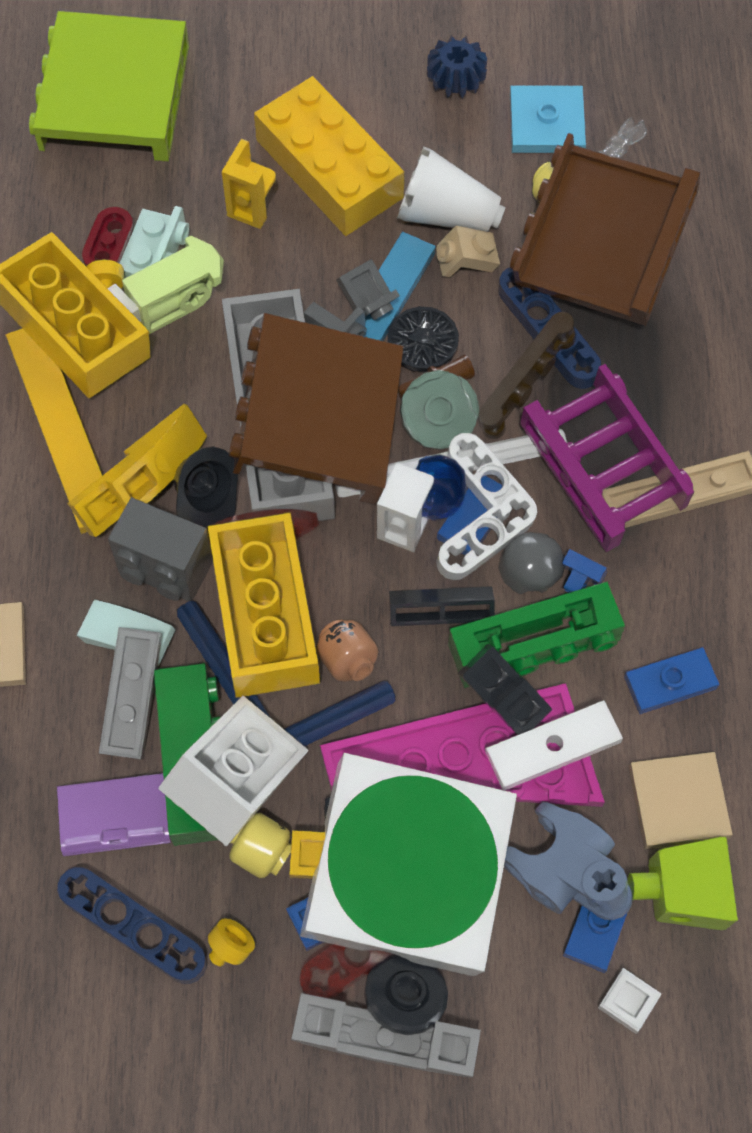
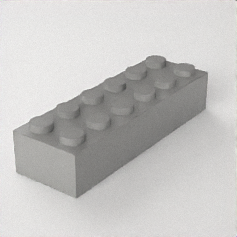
M300 289L222 299L237 404L240 396L246 397L247 386L241 385L245 362H252L253 351L247 350L251 327H259L264 313L305 322ZM246 464L253 519L291 513L293 525L335 519L332 483Z

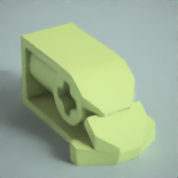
M189 236L185 238L186 247L122 280L124 292L138 307L141 323L149 331V334L203 306L211 297L212 288L221 283L224 260L211 244Z

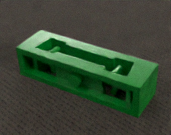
M604 582L451 628L449 630L448 646L459 672L487 644L492 645L499 652L502 649L501 644L562 626L564 619L572 617L571 621L568 622L570 628L510 645L507 652L500 654L519 676H525L535 672L539 665L552 661L555 664H564L577 658L578 653L591 649L594 652H603L613 648L620 641L625 624L609 584ZM460 677L461 682H462V684H463V687H464V688L470 687V686Z

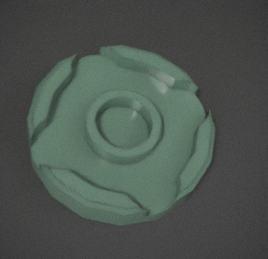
M437 370L424 373L410 383L402 396L399 412L402 425L412 440L425 448L443 450L449 448L455 436L461 433H472L479 415V404L477 395L468 381L448 371Z

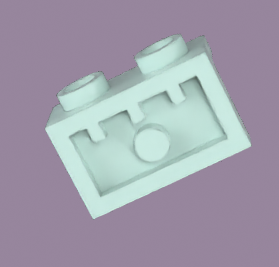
M175 206L171 216L142 209L119 263L124 268V279L176 253L179 245L185 244V238L189 234V223L185 222L182 207Z

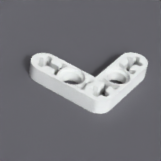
M461 433L454 437L449 446L447 461L454 472L488 511L441 546L436 560L437 568L440 574L451 580L465 578L508 546L514 538L528 531L537 515V506L531 496L479 437L470 433ZM460 447L465 451L470 448L474 451L472 460L467 456L462 459L458 457ZM476 464L479 469L477 470L475 475H473L472 472ZM485 475H495L500 478L503 487L497 492L487 491L481 485V478ZM512 507L515 510L523 508L526 511L523 519L519 516L515 517L505 528L502 522L509 517ZM482 527L491 528L496 532L498 541L493 545H483L477 540L476 531ZM468 544L471 551L465 555L462 561L463 567L457 563L450 566L447 563L450 556L449 552L457 556L466 549Z

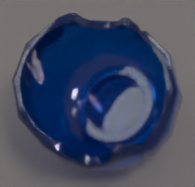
M441 454L421 458L418 461L416 470L429 474L434 478L432 488L422 507V517L438 521L453 516L461 508L466 498L465 470L455 459Z

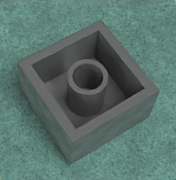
M132 497L108 538L122 578L135 585L146 583L157 588V591L162 596L174 601H178L179 598L193 601L213 563L207 529Z

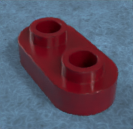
M109 207L97 215L82 250V258L86 267L91 262L103 259L120 263L134 230L132 217L127 210L121 207ZM114 229H120L117 233L111 232Z

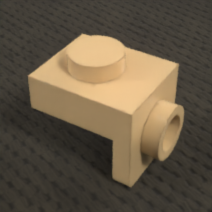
M456 225L436 247L437 258L440 263L442 276L450 278L460 267L492 273L500 265L494 236L491 232Z

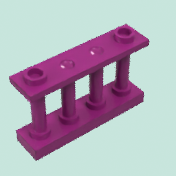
M603 364L598 367L593 384L596 387L594 390L553 412L550 410L545 411L539 401L536 400L523 408L520 425L605 552H608L620 545L625 533L626 522L669 498L673 499L681 511L687 508L694 491L692 480L687 472L677 468L628 397L626 386L618 374H612L607 365ZM606 402L618 420L574 444L571 442L566 443L559 433V426ZM627 433L640 452L596 476L593 474L588 475L580 464L581 458ZM649 465L662 484L617 509L615 507L610 508L602 496L603 490Z

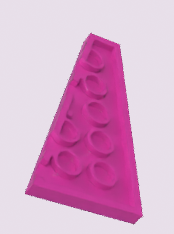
M566 683L537 690L539 695L553 710L534 728L575 712ZM482 704L320 745V750L331 790L338 762L344 753L502 790L485 753L486 748L515 737L517 734L487 704ZM548 743L546 745L551 751L561 750L556 743ZM590 756L505 790L517 794L516 802H548L551 804L603 807L605 803Z

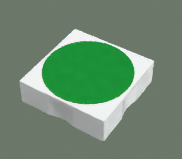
M344 753L336 769L325 819V840L320 862L313 874L300 937L361 951L378 950L390 952L413 963L470 976H476L485 972L517 794Z

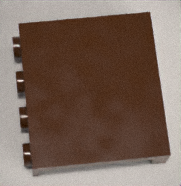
M568 133L563 146L557 145L551 160V167L554 169L550 179L544 178L540 185L537 201H540L537 211L536 213L531 212L526 220L524 235L527 236L522 248L517 246L513 252L510 269H513L516 285L646 326L699 191L700 172L685 168L682 177L575 146L573 134Z
M264 313L259 327H251L247 343V350L253 351L252 362L246 361L244 365L241 385L247 386L246 397L240 396L235 414V420L241 421L240 434L234 432L229 449V457L235 458L233 473L239 474L243 464L359 489L361 490L359 501L375 504L386 486L404 346Z

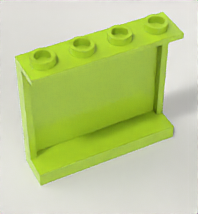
M58 11L55 26H50L48 31L49 54H44L42 59L43 82L38 83L36 87L37 110L36 113H31L29 119V131L31 135H35L39 151H45L47 138L152 146L154 160L169 162L189 49L186 21Z

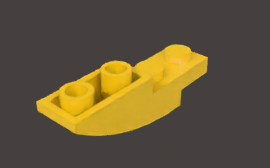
M181 405L124 451L126 457L67 503L89 535L96 538L120 518L131 497L146 504L150 502L174 479L176 470L182 461L199 450L207 435L188 405Z

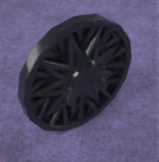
M418 306L407 309L394 318L388 329L387 342L404 346L401 366L413 371L427 372L430 366L438 368L453 359L458 350L459 332L455 322L445 312L433 307Z
M390 955L376 963L367 976L364 997L368 1011L378 1024L394 1033L414 1035L428 1031L434 1027L435 1021L441 1019L447 1008L448 990L445 979L437 968L413 963L399 955Z

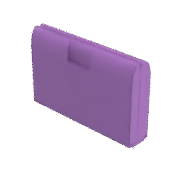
M163 773L57 786L62 855L71 856L171 843L168 832L165 794L158 789L164 781Z

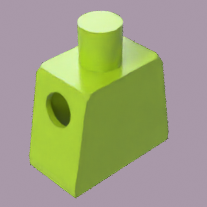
M717 837L661 849L649 859V873H629L628 885L632 892L633 900L653 899L656 921L714 930H726L738 921L727 837Z

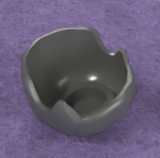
M538 532L523 533L514 538L501 553L498 568L503 582L516 593L523 594L528 591L544 593L563 577L565 567L562 565L564 554L561 546L554 538L549 537L548 534Z

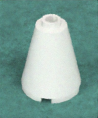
M423 147L418 158L417 168L413 171L397 218L407 222L454 228L457 225L486 232L489 231L491 226L498 228L505 211V207L499 205L501 197L433 150Z

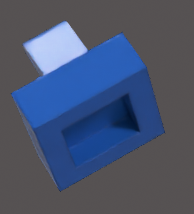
M569 549L562 562V565L565 567L564 569L571 572L564 586L565 591L568 593L586 588L588 582L595 585L601 584L607 575L606 567Z

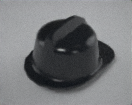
M214 446L201 448L191 454L178 466L174 476V488L177 492V516L205 527L209 543L208 526L233 522L238 474L233 473L234 458L229 457V453L226 450Z

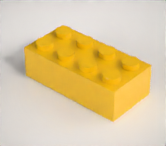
M313 76L254 112L256 140L345 237L404 198V171Z
M53 232L0 264V305L89 399L151 358L149 331Z
M291 513L208 526L236 698L320 684L318 659Z

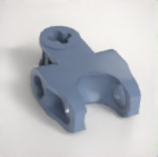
M541 802L536 808L535 813L538 815V821L543 825L544 829L556 837L552 847L544 853L528 855L512 846H507L504 868L523 885L532 898L557 914H561L573 899L604 920H615L623 917L632 906L633 895L624 869L607 857L615 847L612 838L603 829L579 813L562 809L548 802Z

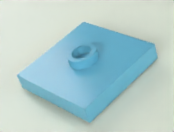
M510 86L512 153H554L557 145L563 146L568 133L573 134L575 146L586 148L583 86Z

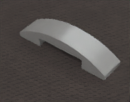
M301 993L291 1040L371 1061L472 1078L481 1030L435 1021L434 1027L424 1033L403 1035L391 1032L378 1024L367 1009L347 1006L346 1002Z

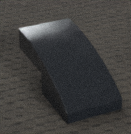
M487 644L458 672L460 677L517 735L532 730L553 710L530 683L520 677L492 645Z

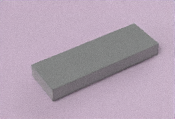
M118 628L99 748L100 754L143 760L155 686L154 670H157L162 633Z

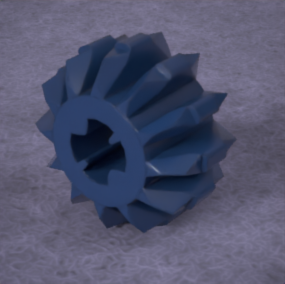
M451 35L448 43L438 40L435 49L430 50V54H428L427 77L428 81L433 82L435 92L445 90L447 98L452 93H458L463 99L466 91L476 94L479 84H484L487 75L486 53L481 51L479 42L469 44L467 36L459 41L455 40Z

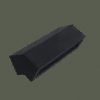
M489 586L389 591L391 626L471 623L494 616L495 598L493 588ZM486 604L487 609L445 611V606ZM438 607V612L396 614V608Z

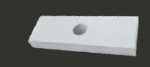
M603 700L486 748L485 753L502 790L505 791L622 742L623 737ZM548 743H556L561 750L551 751L546 745Z

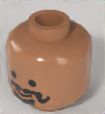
M336 620L325 626L321 631L316 653L334 679L341 682L360 681L369 676L373 671L378 657V647L359 622L354 620Z

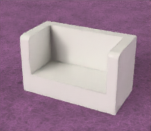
M396 462L377 503L378 539L415 552L431 516V509L424 506V503L432 488L433 476Z

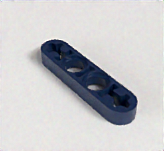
M509 267L500 276L498 294L530 336L535 339L551 317L562 311L548 294L523 286L522 293L516 286L509 288L510 282L516 285L513 269ZM532 307H542L547 311L548 316L545 319L536 320L531 318L527 311ZM574 327L575 342L573 346L568 349L559 350L555 356L554 366L573 387L586 389L593 386L598 367L601 366V360ZM577 351L576 358H574L572 355ZM577 363L582 368L589 366V373L587 374L584 370H580L577 372Z
M74 867L67 870L60 877L57 891L60 899L69 909L174 981L181 984H192L204 975L207 968V959L203 949L192 939L85 868ZM84 879L87 880L85 883L86 888L98 898L91 913L87 910L93 905L88 899L79 894L74 899H71L73 893L69 889V885L72 882L80 884ZM101 890L106 891L99 897ZM111 902H120L126 907L124 920L116 925H109L102 919L104 907ZM155 926L162 931V940L156 948L144 949L139 946L138 935L143 928ZM172 938L178 940L172 945L173 949L182 956H187L190 952L195 953L193 960L197 966L193 971L185 968L182 973L177 972L179 969L178 962L167 953L164 962L158 960L167 952Z

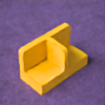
M241 139L222 170L227 216L261 229L267 219L265 197L276 180V174L272 169L251 162L249 141Z

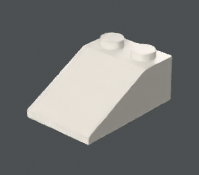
M242 696L182 755L158 789L202 825L210 834L227 846L309 750L246 697Z

